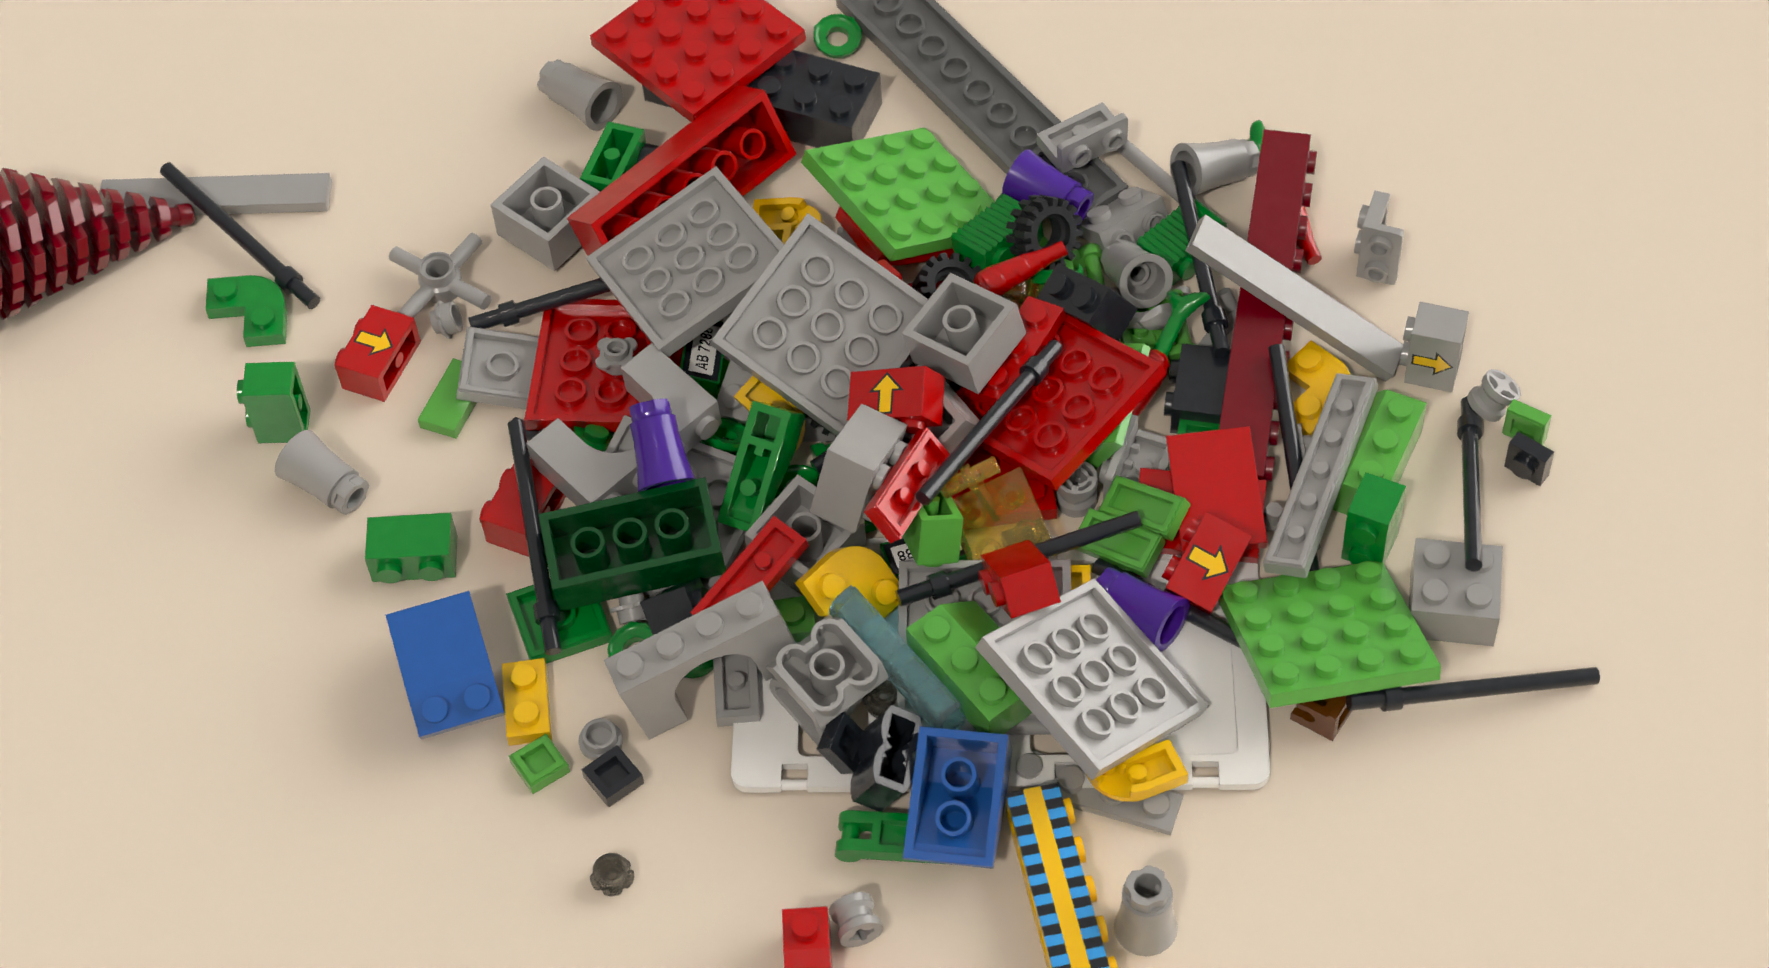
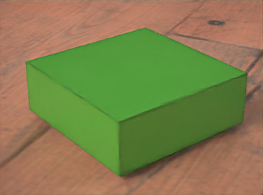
M1513 399L1507 408L1502 433L1513 438L1517 432H1520L1543 445L1547 439L1552 415Z
M547 734L509 755L512 766L532 794L570 773L568 763Z

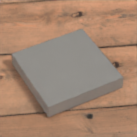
M467 326L456 399L526 409L539 337Z

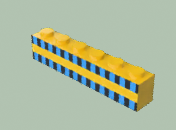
M1058 782L1006 793V816L1047 968H1118L1115 957H1107L1103 943L1109 942L1103 915L1095 916L1092 903L1097 902L1096 888L1092 876L1084 877L1081 863L1086 862V854L1081 836L1073 837L1070 824H1075V815L1070 797L1062 799Z

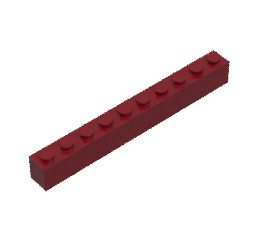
M1264 129L1247 242L1292 272L1301 273L1304 249L1296 248L1297 239H1306L1308 216L1301 215L1302 206L1310 207L1313 183L1305 182L1307 174H1315L1317 151L1310 150L1311 134ZM1240 287L1219 430L1250 426L1258 480L1272 482L1275 457L1267 456L1269 445L1277 446L1280 422L1272 420L1273 411L1278 409L1268 347L1274 344H1283V340L1291 341L1294 321ZM1285 351L1288 364L1290 351Z

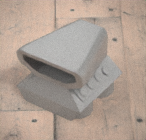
M840 617L823 619L817 622L809 636L798 644H789L783 647L778 652L776 660L766 666L774 676L769 684L771 693L817 745L826 725L842 712H845L850 717L863 698L889 678L881 660Z

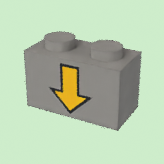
M1419 302L1416 318L1408 316L1403 335L1404 343L1399 365L1406 366L1404 383L1453 393L1461 360L1469 311Z

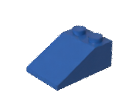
M469 591L385 615L417 732L421 740L505 715Z
M919 727L903 851L904 860L994 868L1013 748L1009 735Z

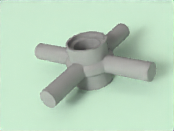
M470 233L451 255L444 252H433L426 255L423 259L397 246L390 251L389 260L417 274L420 288L397 313L414 318L429 301L437 303L441 300L443 303L455 300L457 297L482 310L487 309L491 303V296L461 281L459 269L481 246V238L475 233Z

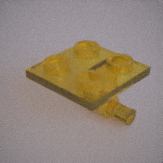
M991 456V458L972 467L969 464L961 467V472L954 475L942 489L947 499L964 489L969 488L971 490L953 499L964 518L961 544L968 560H981L980 555L1028 539L1033 544L1052 539L1021 467L984 483L983 480L1001 473L995 457Z

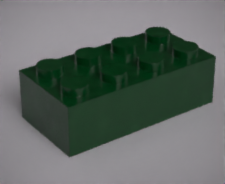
M706 477L538 514L552 590L560 611L666 588L698 577L700 579L715 577L726 572Z

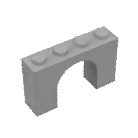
M652 343L621 367L626 391L640 403L666 398L669 401L672 414L676 416L679 434L686 455L701 440H706L713 436L722 424L718 401L663 352H659ZM558 418L526 443L533 466L576 506L638 492L634 448L617 453L596 450L588 446Z
M761 581L605 659L604 662L619 696L650 740L688 721L675 690L682 678L691 670L706 661L720 656L740 654L753 659L767 681L774 676L766 666L776 660L778 652L783 647L789 644H796L765 584Z

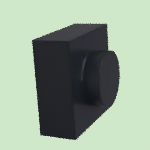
M1517 432L1509 442L1504 467L1510 469L1517 477L1525 480L1528 479L1541 486L1549 476L1554 451Z
M842 712L826 725L816 749L841 774H853L860 762L858 748L863 730L845 712Z
M618 745L581 769L583 778L608 808L644 784L642 773Z

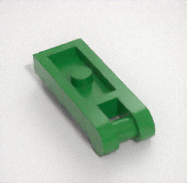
M846 810L839 814L838 829L842 834L841 839L837 840L835 847V857L838 860L856 862L860 859L931 863L903 859L908 820L907 813ZM864 831L872 832L871 839H859V834Z

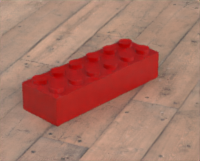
M738 85L567 217V220L587 256H589L714 167H717L743 197L797 154L765 90Z

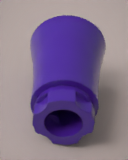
M1030 149L1023 151L1014 161L1002 187V195L1003 193L1018 201L1022 199L1029 200L1028 196H1040V194L1069 201L1068 204L1076 207L1077 211L1074 215L1081 216L1082 221L1087 216L1094 199V194L1083 188L1081 183L1061 173Z
M666 398L653 399L629 407L632 420L630 429L637 465L638 492L696 479L687 459L679 434L676 416L672 414L669 401Z
M1111 567L1106 568L1102 575L1096 579L1160 652L1166 650L1174 642L1182 630L1189 613L1190 604L1188 599L1165 592L1137 579L1129 573H1121Z

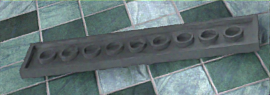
M836 0L837 8L844 15L853 17L861 31L1006 175L1017 157L1027 149H1030L1046 163L1057 169L1037 145V133L1061 121L935 0ZM1099 157L1090 160L1082 167L1063 173L1081 183L1083 188L1094 194L1093 203L1089 210L1097 206L1108 205L1118 199L1120 192L1128 189V185Z

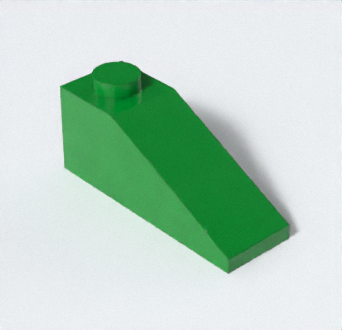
M752 401L717 522L748 531L772 504L794 456L805 420V414L766 402Z

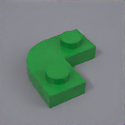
M256 275L207 279L205 310L209 319L244 316L243 339L246 347L286 344L287 305L283 293L276 283Z

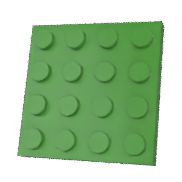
M925 127L805 150L801 161L805 168L890 262L953 248L952 233H957L958 228H962L964 223L968 224L969 220H973L975 215L980 214L981 210L985 211L986 206L990 207L991 203L995 202L980 184L957 162L956 158Z
M1365 561L1353 565L1322 568L1309 571L1307 578L1279 575L1253 581H1240L1226 585L1218 599L1270 708L1440 680L1441 665L1384 563Z

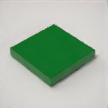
M534 584L506 593L529 660L545 658L547 664L607 644L612 637L600 602L560 611L561 620L557 622L562 652L556 655H546L541 626L535 622L533 605L537 602ZM552 590L553 600H556L554 592Z

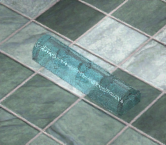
M850 585L835 598L829 608L831 617L842 618L881 660L889 676L888 680L930 727L957 730L966 722L961 703L855 586L852 587Z

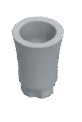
M559 59L553 62L548 61L539 72L540 78L537 83L539 90L546 94L550 100L574 114L591 130L598 131L604 129L607 122H612L617 116L623 99L622 88L618 83L597 77L571 63H564Z
M1229 139L1208 143H1179L1172 150L1170 165L1177 160L1185 161L1193 196L1209 189L1242 181L1246 177L1257 174L1260 152L1253 141H1247L1246 139Z
M1116 240L1114 244L1104 248L1101 255V263L1104 265L1105 274L1119 288L1124 299L1137 308H1150L1165 299L1173 283L1172 269L1165 259L1151 254L1137 244L1127 240Z
M312 430L301 431L291 438L280 452L275 464V474L278 478L298 486L319 499L329 508H335L344 515L351 511H356L366 499V493L369 488L368 482L360 477L355 469L333 453Z
M1148 865L1141 870L1131 871L1126 878L1122 888L1120 909L1114 920V933L1120 945L1127 951L1139 956H1153L1164 952L1172 945L1177 935V921L1173 912V891L1171 885L1165 879V873L1162 870Z

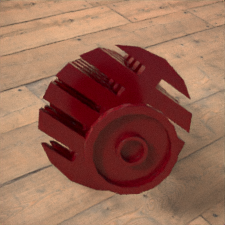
M2 168L0 171V318L4 320L17 315L24 303H26L27 308L36 305L43 299L41 294L43 292L49 297L63 290L62 285L66 284V282L68 285H75L83 281V276H86L88 271L93 275L101 272L105 267H108L109 259L111 262L116 260L119 262L128 258L130 248L134 252L142 251L148 247L151 241L149 235L151 231L155 240L160 242L171 235L170 226H191L195 221L193 206L190 203H182L169 207L164 198L150 196L148 201L150 210L147 208L143 196L139 193L126 192L123 199L119 191L115 189H100L98 193L91 184L77 182L79 187H73L69 180L51 178L53 183L51 185L45 176L29 173L24 177L17 170Z

